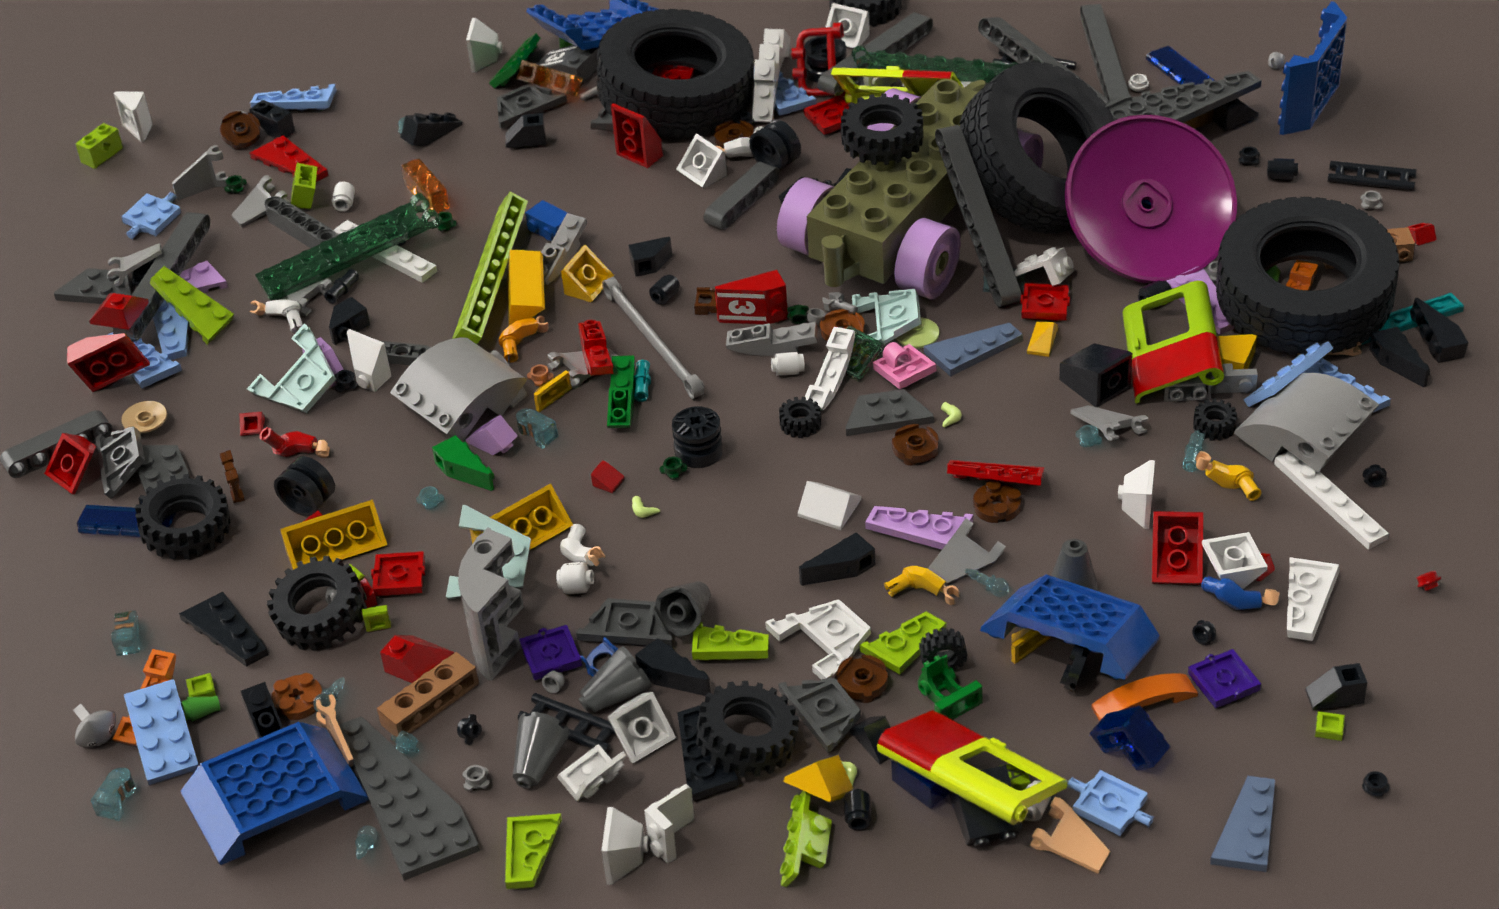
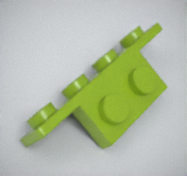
M802 791L799 795L796 794L790 806L793 812L787 825L789 837L784 845L783 851L786 855L780 868V874L782 875L781 886L787 887L798 876L800 861L820 869L826 864L832 820L808 810L811 794L806 791Z

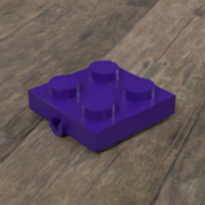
M567 625L550 630L542 628L537 634L519 639L521 649L534 680L543 678L551 671L564 672L582 666V660Z
M1234 649L1216 656L1209 654L1205 657V660L1188 666L1189 676L1214 708L1258 692L1261 688L1259 680Z

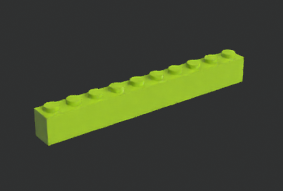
M511 191L498 208L452 339L468 338L475 344H478L484 333L509 259V251L512 250L528 203L527 200Z

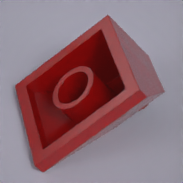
M109 293L89 322L93 325L129 330L145 309L149 300L131 295Z
M62 433L44 474L71 494H75L96 449V445L83 436Z
M394 635L380 651L386 673L413 683L424 673L430 671L444 659L454 654V652L413 635Z

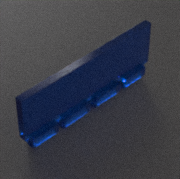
M1170 46L1151 51L1146 55L1147 61L1157 66L1159 70L1179 85L1191 82L1194 85L1202 84L1206 79L1215 81Z
M86 505L77 521L79 533L96 534L98 530L99 534L118 535L120 532L121 536L140 537L135 515L136 510L132 507ZM176 512L168 516L162 522V525L169 528Z

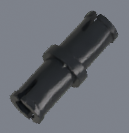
M349 269L341 278L336 279L333 286L325 292L324 297L326 301L334 304L343 294H347L350 287L359 278L357 271Z

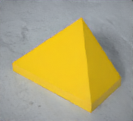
M1036 322L1027 354L1049 357L1057 334L1058 324L1055 322Z
M567 370L535 391L536 411L541 412L572 389L570 374Z
M1029 628L1011 634V661L1016 664L1049 640L1051 636H1044L1038 631Z

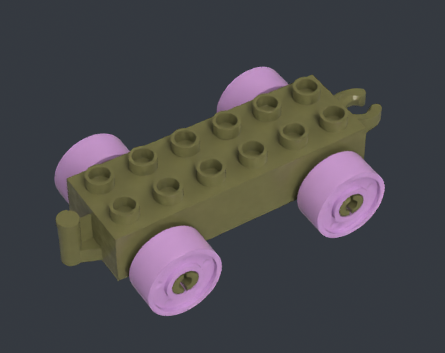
M938 80L922 97L895 88L887 90L885 92L887 97H893L894 94L899 95L901 100L906 97L910 99V104L915 102L918 105V109L922 110L923 145L919 146L918 153L912 152V157L909 159L906 157L901 158L902 162L896 163L895 160L889 161V165H884V162H877V165H871V161L866 160L865 163L859 161L835 187L811 178H801L787 193L779 212L777 236L780 244L786 248L806 254L810 258L824 262L825 284L829 287H839L856 275L884 284L894 273L895 282L900 289H916L918 295L928 299L938 297L945 290L954 274L959 259L961 240L956 228L940 223L958 201L938 149L935 132L940 128L954 125L960 126L961 116L967 104L985 86V81H974L964 88L959 86L954 80ZM878 123L869 125L867 129L887 131L898 126ZM1017 128L1018 137L1023 149L1029 158L1041 168L1044 153L1042 137Z

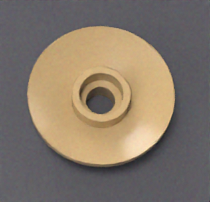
M156 401L139 402L130 406L123 413L122 425L124 428L134 426L140 431V434L151 432L159 428L166 421L167 410L164 405Z

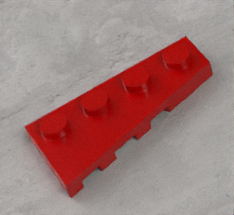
M284 136L277 137L273 141L250 152L252 160H262L264 165L269 167L274 165L283 173H292L293 177L297 163L316 166V182L329 176L328 170Z
M950 460L947 464V474H953L954 478H967V476L976 477L978 480L993 479L1039 486L1042 484L1045 467Z

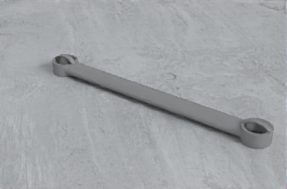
M611 277L603 280L602 287L606 297L610 301L615 300L681 379L689 397L694 399L703 395V381L696 374L691 375L624 296L622 286L616 278Z

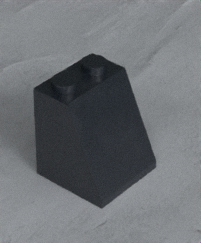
M1093 343L1060 362L1059 380L1094 407H1099L1131 388L1133 353Z
M1006 765L980 770L1012 787ZM948 790L966 845L974 844L975 847H982L990 844V840L1001 838V841H1010L1017 838V834L1021 832L1023 828L1021 822L1012 825Z

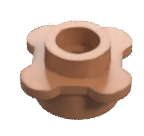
M542 364L533 366L527 374V379L532 380L536 386H541L554 378L553 373H549L548 367Z

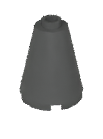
M1079 539L1065 541L1051 576L1098 591V583L1086 543Z
M699 581L665 589L656 598L653 611L656 622L664 631H670L675 636L690 634L701 622L711 597L710 589L706 584Z
M624 646L614 652L579 692L581 697L578 700L586 711L591 709L595 713L643 693L652 686L643 669L638 667L635 663V658Z
M531 712L530 716H525V713L520 716L513 768V779L518 786L527 789L531 788V786H537L568 739L569 728L566 725L564 729L559 726L560 720L539 712Z

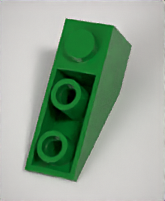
M455 435L432 447L435 464L447 477L490 491L494 490L493 479L495 477L490 467L484 466L480 457L471 452L465 441L462 442Z

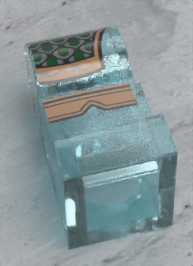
M529 408L521 409L516 413L519 433L533 437L536 446L541 449L558 437L556 421Z
M136 610L119 612L114 615V632H112L111 640L117 656L139 653L140 631ZM127 640H132V646H121L123 642Z
M116 768L112 770L94 794L91 803L96 816L117 821L121 819L124 814L122 804L135 791V785L128 769Z

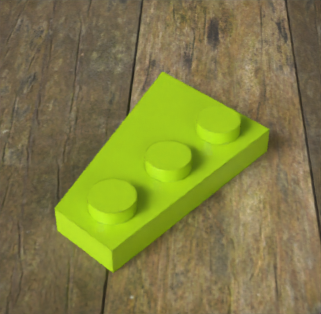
M926 611L902 623L901 628L891 633L886 631L879 635V639L871 643L866 641L860 644V652L880 659L886 667L901 674L920 656L919 643H921V638H926L925 634L928 632L933 634L934 629H937L938 632L942 631V628H946V622Z
M700 622L693 632L692 660L768 658V634L741 629L731 632L726 631L724 626L715 625L714 628L705 627L703 622Z
M561 813L507 817L506 889L535 886L562 821Z

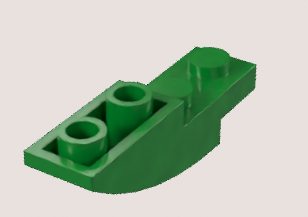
M612 356L613 374H611L608 396L607 428H630L634 409L635 356Z

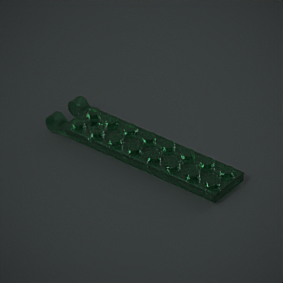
M856 46L852 50V57L856 62L857 68H860V64L870 63L866 69H886L887 66H899V70L954 72L960 81L971 82L984 80L985 83H989L1005 69L1018 64V62L1004 64V62L997 60L990 63L981 59L967 61L961 57L946 59L944 56L939 55L934 56V58L926 57L923 54L909 56L902 52L887 54V52L881 50L874 53L868 52L864 46ZM858 51L865 52V56H861L858 59L855 58Z
M417 193L411 197L409 203L379 215L377 218L360 224L358 227L343 232L313 248L302 251L300 254L285 259L270 268H266L255 274L270 301L280 300L429 229H435L441 224L442 219L436 210H427L429 208L428 199L424 194ZM423 200L420 205L416 206L419 201ZM424 212L422 218L419 219L416 214ZM435 216L434 220L428 222L431 217Z

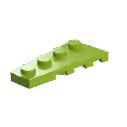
M165 266L150 280L153 288L167 303L170 302L176 308L175 311L181 317L184 316L190 323L189 326L195 332H199L203 337L202 340L207 345L234 317V313Z

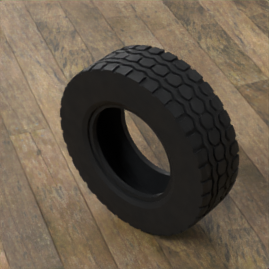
M657 9L655 11H644L641 14L637 13L622 19L621 22L615 23L601 38L597 56L598 96L601 104L611 116V104L614 103L645 116L659 136L694 137L696 134L701 136L709 134V132L713 133L716 127L723 122L733 120L734 123L735 118L738 117L739 113L745 112L750 103L754 70L753 50L748 39L743 36L740 30L730 23H726V21L709 14L705 15L702 12H692L691 10ZM663 65H680L699 70L704 75L690 79H667L655 76L646 70Z
M1035 61L1018 63L999 73L974 95L961 116L960 128L989 206L993 210L996 209L997 213L1003 218H1008V221L1015 225H1020L1021 228L1026 230L1032 229L1033 232L1048 234L1064 232L1072 229L1065 205L1066 178L1056 177L1043 171L1029 158L1018 137L1017 117L1027 118L1039 123L1055 137L1066 158L1067 174L1076 153L1083 143L1099 128L1114 121V117L1109 108H1106L1104 101L1097 96V93L1091 87H1088L1087 83L1082 79L1076 78V75L1045 62L1042 64Z
M1288 197L1284 200L1282 198L1272 200L1270 203L1260 204L1257 208L1253 207L1246 211V214L1240 215L1228 227L1221 240L1216 277V294L1219 307L1224 317L1226 316V320L1241 335H1257V344L1266 348L1270 347L1271 350L1305 355L1307 354L1306 349L1317 342L1321 345L1327 341L1334 348L1330 351L1332 354L1341 352L1344 349L1348 350L1356 347L1358 342L1362 344L1369 340L1373 332L1379 331L1385 325L1391 314L1399 273L1398 249L1387 229L1382 224H1379V221L1373 216H1368V213L1361 209H1355V206L1320 197ZM1314 260L1338 269L1347 277V280L1332 288L1307 291L1282 285L1272 279L1266 271L1286 261Z

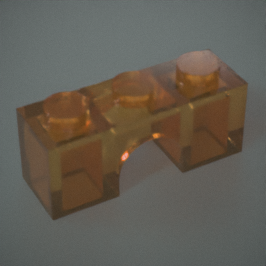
M524 60L521 62L517 76L519 80L576 97L582 82L581 77Z
M420 158L401 165L405 186L413 195L419 193L422 206L431 216L450 208L446 188Z

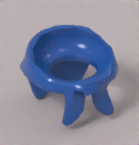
M606 637L603 638V643L598 645L586 659L583 655L580 656L586 664L588 675L591 677L599 670L594 667V660L597 656L601 654L612 656L618 649Z

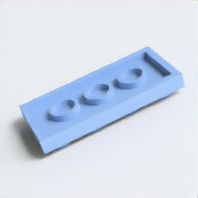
M174 679L124 694L148 784L151 785L195 771L199 764Z

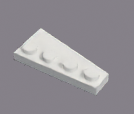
M1290 557L1287 637L1313 641L1340 572L1339 564Z

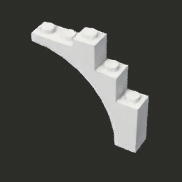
M764 29V44H760L759 60H755L754 66L755 86L752 117L754 122L771 123L774 119L775 98L780 69L784 59L789 58L790 37L784 29Z

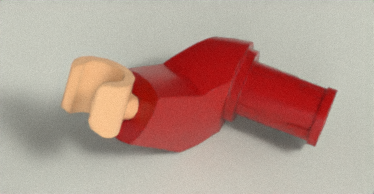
M266 427L261 431L259 437L270 445L273 453L278 456L287 457L297 453H313L316 450L317 456L325 458L329 456L330 447L325 440L317 441L315 436L299 431L289 432L280 436L271 428Z

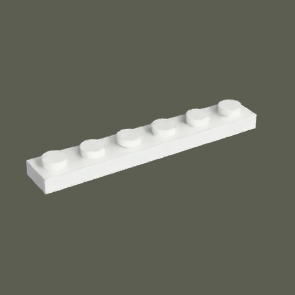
M348 220L334 229L336 239L422 283L437 272L435 264Z
M1289 451L1275 457L1274 464L1368 550L1388 540L1389 533L1321 472H1316Z

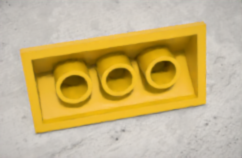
M510 250L507 272L509 326L517 320L532 318L545 309L543 254L540 251Z
M551 483L490 517L531 538L530 550L573 526ZM470 530L472 544L483 533L482 531Z
M373 500L280 529L286 553L293 570L298 567L297 562L302 561L303 564L310 563L311 557H316L318 561H322L324 556H329L331 561L334 562L336 558L343 560L387 545Z

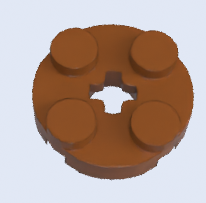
M845 309L827 313L825 320L820 322L821 336L826 341L829 340L834 327L839 328L843 326L844 329L854 330L855 334L860 337L863 336L865 331L863 317L856 312L855 315L850 314L849 310Z
M310 673L278 680L273 685L274 690L271 698L279 716H281L280 714L285 715L290 720H300L311 716L316 712V700L319 699L321 704L323 702L321 685ZM300 695V699L295 700L294 696Z

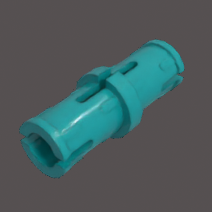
M639 360L636 363L634 399L639 402L646 401L649 396L648 387L651 384V377L649 376L650 363L647 360Z

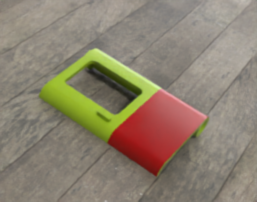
M1192 281L1132 303L1123 309L1122 315L1127 349L1133 353L1131 377L1136 404L1140 403V398L1146 394L1197 376L1206 385L1213 386L1222 382L1224 372L1208 286L1205 282ZM1184 297L1189 331L1153 345H1148L1143 312ZM1211 372L1214 379H1208L1206 374Z

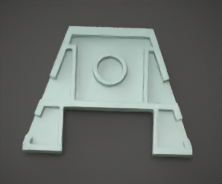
M916 289L889 291V295H878L877 292L869 293L867 297H861L860 294L852 295V304L857 306L858 314L874 308L876 312L877 332L862 336V338L881 347L920 325L919 298Z
M304 323L291 338L305 350L304 354L276 386L259 374L247 390L260 397L307 413L333 384L336 378L311 328Z
M463 505L459 528L482 532L487 528H491L495 532L512 538L515 556L508 564L506 563L502 567L503 576L508 579L510 586L523 588L531 538L467 505ZM450 576L446 599H456V597H461L458 577Z

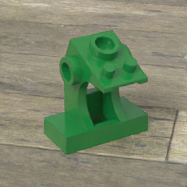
M937 655L933 658L935 661L923 663L924 667L921 669L922 673L918 679V688L924 696H928L933 701L935 711L954 720L983 703V686L977 680L964 687L959 686L954 681L956 680L955 672L948 666L947 655L943 657ZM947 690L950 695L944 696L941 692Z

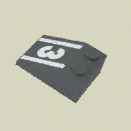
M572 45L551 50L530 70V74L580 88L597 71L598 48L582 50Z

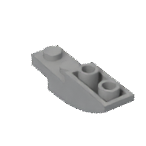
M567 213L551 244H545L541 252L543 254L544 284L548 285L561 274V270L576 254L581 245L579 238L588 223L586 218Z
M816 322L774 330H772L770 323L727 331L726 347L735 352L759 356H775L776 353H798V346L817 343L818 328Z
M1232 363L1222 364L1224 379L1221 383L1213 386L1206 385L1197 376L1164 388V402L1211 400V394L1254 392L1257 387V369L1233 370ZM1211 372L1206 374L1208 379H1214Z

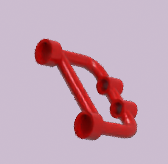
M842 22L833 23L832 27L803 30L797 37L796 48L791 50L792 59L797 60V68L792 69L793 79L798 80L799 88L802 87L806 90L808 96H831V94L818 88L810 89L806 86L807 71L805 68L806 50L804 41L807 37L827 35L829 70L836 65L835 39L844 37ZM843 92L839 96L842 99H845L846 92Z

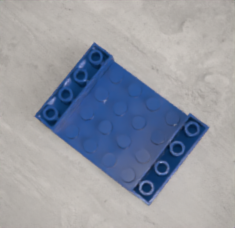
M610 0L609 9H603L598 13L570 14L565 18V16L559 15L554 10H550L541 4L534 5V8H527V13L545 30L585 50L599 47L604 33L618 21L621 22L622 19L628 16L631 17V15L637 13L641 14L644 11H655L658 8L651 7L648 3L639 0Z
M1331 1L1328 7L1322 10L1320 19L1323 21V25L1319 30L1321 42L1317 44L1314 54L1310 55L1309 58L1294 55L1284 66L1283 74H1285V80L1281 87V91L1284 94L1280 101L1282 113L1278 119V125H1280L1279 134L1281 135L1311 129L1339 87L1348 17L1335 2Z
M1047 574L1019 588L980 629V631L988 633L993 638L1004 639L1016 626L1038 631L1044 636L1062 639L1067 644H1077L1088 648L1091 652L1104 653L1100 672L1108 674L1113 679L1126 680L1160 637L1141 605Z
M302 722L294 723L202 762L181 790V795L220 866L245 855L242 841L336 799H338L344 811L369 800L327 729Z

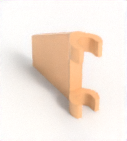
M332 694L329 695L331 704L328 707L322 706L319 699L316 700V708L319 711L316 712L318 723L330 731L348 765L352 767V754L336 720L335 697Z
M1054 797L1050 804L1052 808L1048 815L1061 820L1052 836L1043 829L1036 828L1032 835L1033 840L1030 846L1036 850L1053 852L1099 874L1110 854V850L1063 799Z

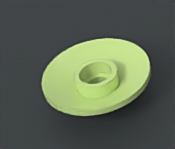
M921 317L920 325L896 339L903 346L910 344L914 348H924L925 345L937 341L939 338V327L932 320Z

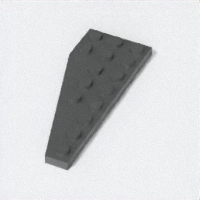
M1249 71L1225 75L1222 80L1213 81L1212 79H1206L1202 84L1194 85L1191 82L1162 88L1161 92L1153 94L1146 91L1142 92L1141 96L1133 98L1131 95L1123 96L1107 103L1106 108H1109L1114 121L1134 115H1157L1184 123L1261 88V80Z
M362 716L339 724L352 754L353 766L369 798L370 805L403 880L410 879L480 851L479 844L461 806Z

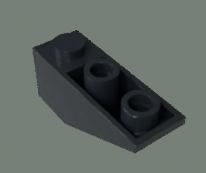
M445 112L444 114L430 113L429 115L415 113L414 115H406L400 138L413 146L429 145L461 126L463 121L456 118V115L450 112Z
M1415 298L1410 309L1411 319L1416 322L1421 337L1425 338L1429 351L1435 356L1437 362L1442 363L1464 358L1468 341L1460 327L1421 299Z
M1398 327L1371 334L1369 350L1380 365L1422 387L1427 386L1428 376L1430 375L1429 366L1423 362L1417 350L1411 346L1406 335L1402 334Z
M856 532L799 566L800 584L803 586L857 577L875 566V548Z
M657 638L635 654L636 664L639 668L643 669L649 681L654 685L703 696L710 692V678L706 672L698 670L688 658L680 656L671 645L663 643L660 639Z
M265 682L241 690L242 701L258 739L283 728Z

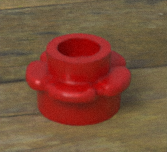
M1436 570L1416 577L1419 583L1417 587H1423L1424 591L1439 586L1437 581L1441 580V576L1438 577Z

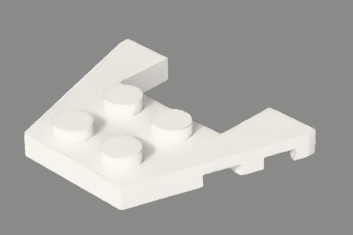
M839 599L811 607L809 612L803 614L791 613L786 615V619L776 622L774 619L765 622L766 629L777 640L781 641L801 629L829 654L812 665L813 673L820 679L835 678L840 664L852 657L860 648V644L864 643L871 635V627Z

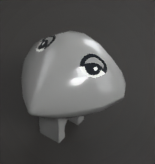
M82 704L73 709L82 721L76 729V745L94 747L108 742L115 728V712L99 710L90 714Z

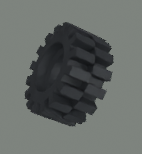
M794 397V401L788 399L787 404L784 402L781 404L779 420L784 434H791L793 438H795V435H798V438H802V435L809 437L810 432L815 434L817 433L816 429H820V406H818L816 401L813 402V399L809 398L806 400V397H802L801 400H798V397Z
M1207 399L1204 403L1200 402L1195 407L1193 428L1198 436L1202 434L1204 439L1208 436L1210 441H1213L1214 438H1217V441H1222V437L1228 439L1229 435L1232 436L1234 434L1237 420L1236 409L1234 406L1231 407L1229 402L1224 404L1225 400L1222 399L1220 402H1216L1217 399H1212V402Z
M942 628V631L938 632L937 629H934L933 634L928 632L925 634L926 638H921L919 649L922 664L926 661H935L933 658L937 655L940 657L947 655L948 666L953 671H956L957 666L962 667L964 665L963 662L967 661L968 655L965 640L959 631L955 633V630L952 628L949 631L946 628Z

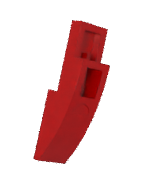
M586 320L583 323H578L587 373L591 376L613 374V364L607 350L606 337L601 322Z

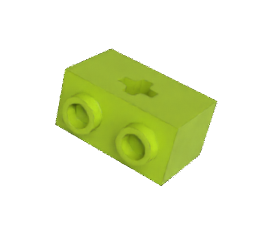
M105 123L99 125L95 130L75 143L81 163L94 169L123 149L118 129Z
M296 164L291 194L292 205L301 209H311L316 187V166Z

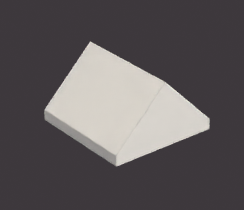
M832 3L826 27H832L833 23L842 22L844 37L841 39L846 43V47L859 49L870 35L869 12Z
M115 92L114 96L123 126L140 142L145 141L153 123L144 92Z
M696 134L676 170L701 187L706 188L727 176L725 152Z
M807 481L799 506L798 517L841 530L861 501V496L818 482Z
M1249 532L1202 540V545L1220 579L1228 578L1233 580L1244 589L1267 570L1268 566Z

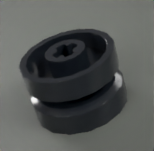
M827 35L814 37L804 45L806 50L805 68L807 77L815 82H818L820 76L828 71ZM835 39L836 64H838L847 56L846 43L842 39Z
M774 120L752 134L749 139L750 150L756 162H764L777 167L779 170L798 159L801 154V144L798 136L782 120Z
M298 456L287 467V470H284L274 481V489L281 502L293 512L305 517L314 514L322 506L323 502L335 492L336 486L329 471L321 463L307 456Z

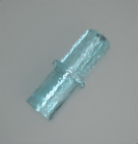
M1198 430L1191 434L1189 443L1184 448L1185 457L1182 462V468L1188 472H1193L1197 469L1195 458L1200 451H1203L1202 446L1205 435Z

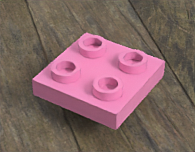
M896 342L889 343L883 350V357L873 362V369L898 389L907 387L937 371L936 363L913 346L908 344L901 347Z

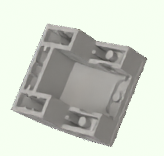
M454 338L440 342L421 354L406 369L390 393L447 435H456L463 442L487 407L502 416L528 379L470 339Z
M1302 373L1275 395L1268 397L1235 430L1234 434L1271 462L1284 449H1287L1319 473L1353 432L1356 433L1368 421L1379 404L1353 385L1339 378L1320 373Z
M487 528L480 534L467 550L461 561L458 574V584L474 660L482 675L489 681H492L520 650L518 631L506 626L524 608L521 590L510 586L508 579L503 576L502 567L506 563L508 564L515 556L512 538L495 532L491 528Z

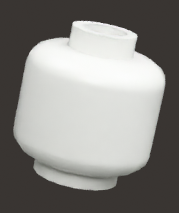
M585 562L565 563L557 571V586L565 594L587 593L590 585L594 584V572L589 570Z

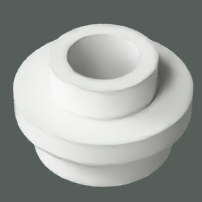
M1135 74L1131 76L1128 86L1135 92H1141L1148 88L1149 82L1145 75Z

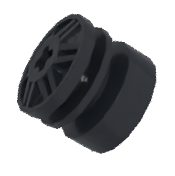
M702 406L689 407L678 412L672 419L675 457L680 458L682 464H686L687 467L705 468L716 463L722 456L721 423L715 411Z

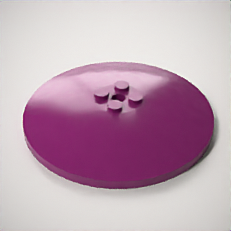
M1134 115L1106 124L1083 143L1076 153L1067 174L1065 205L1068 219L1077 239L1099 264L1129 280L1153 283L1158 280L1166 281L1173 279L1178 275L1196 273L1209 265L1218 256L1221 240L1228 227L1236 220L1237 194L1227 163L1215 146L1201 133L1171 118L1157 115ZM1144 199L1148 200L1151 203V209L1144 208L1141 201Z

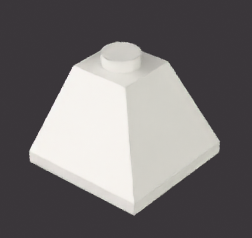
M472 18L466 42L471 72H477L498 60L499 53H502V42L498 41V34L477 18Z
M349 329L347 336L357 384L362 388L376 392L391 377L385 344Z
M1149 460L1124 476V485H1119L1118 499L1122 500V510L1144 529H1149L1155 460Z
M653 692L640 694L621 705L608 716L631 763L640 760L676 738Z
M608 807L602 844V858L607 885H613L642 864L643 854L649 850V837L644 836L641 823L614 807Z

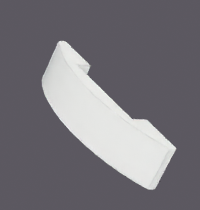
M834 327L826 344L829 351L815 385H809L805 395L806 400L811 398L813 402L816 401L818 406H820V410H824L830 404L845 376L855 339L854 330Z

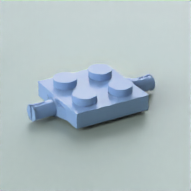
M170 192L165 198L160 199L150 194H145L121 216L122 222L132 227L127 231L126 235L131 239L140 232L157 236L181 213L180 206L172 204L176 199V195Z
M1100 770L1095 778L1086 784L1074 777H1071L1067 784L1068 788L1080 793V797L1073 805L1074 812L1119 836L1135 820L1147 827H1150L1154 820L1153 816L1140 811L1147 801V792Z

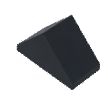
M886 716L869 717L850 729V733L879 765L890 759L877 751L879 738L885 730L890 728Z

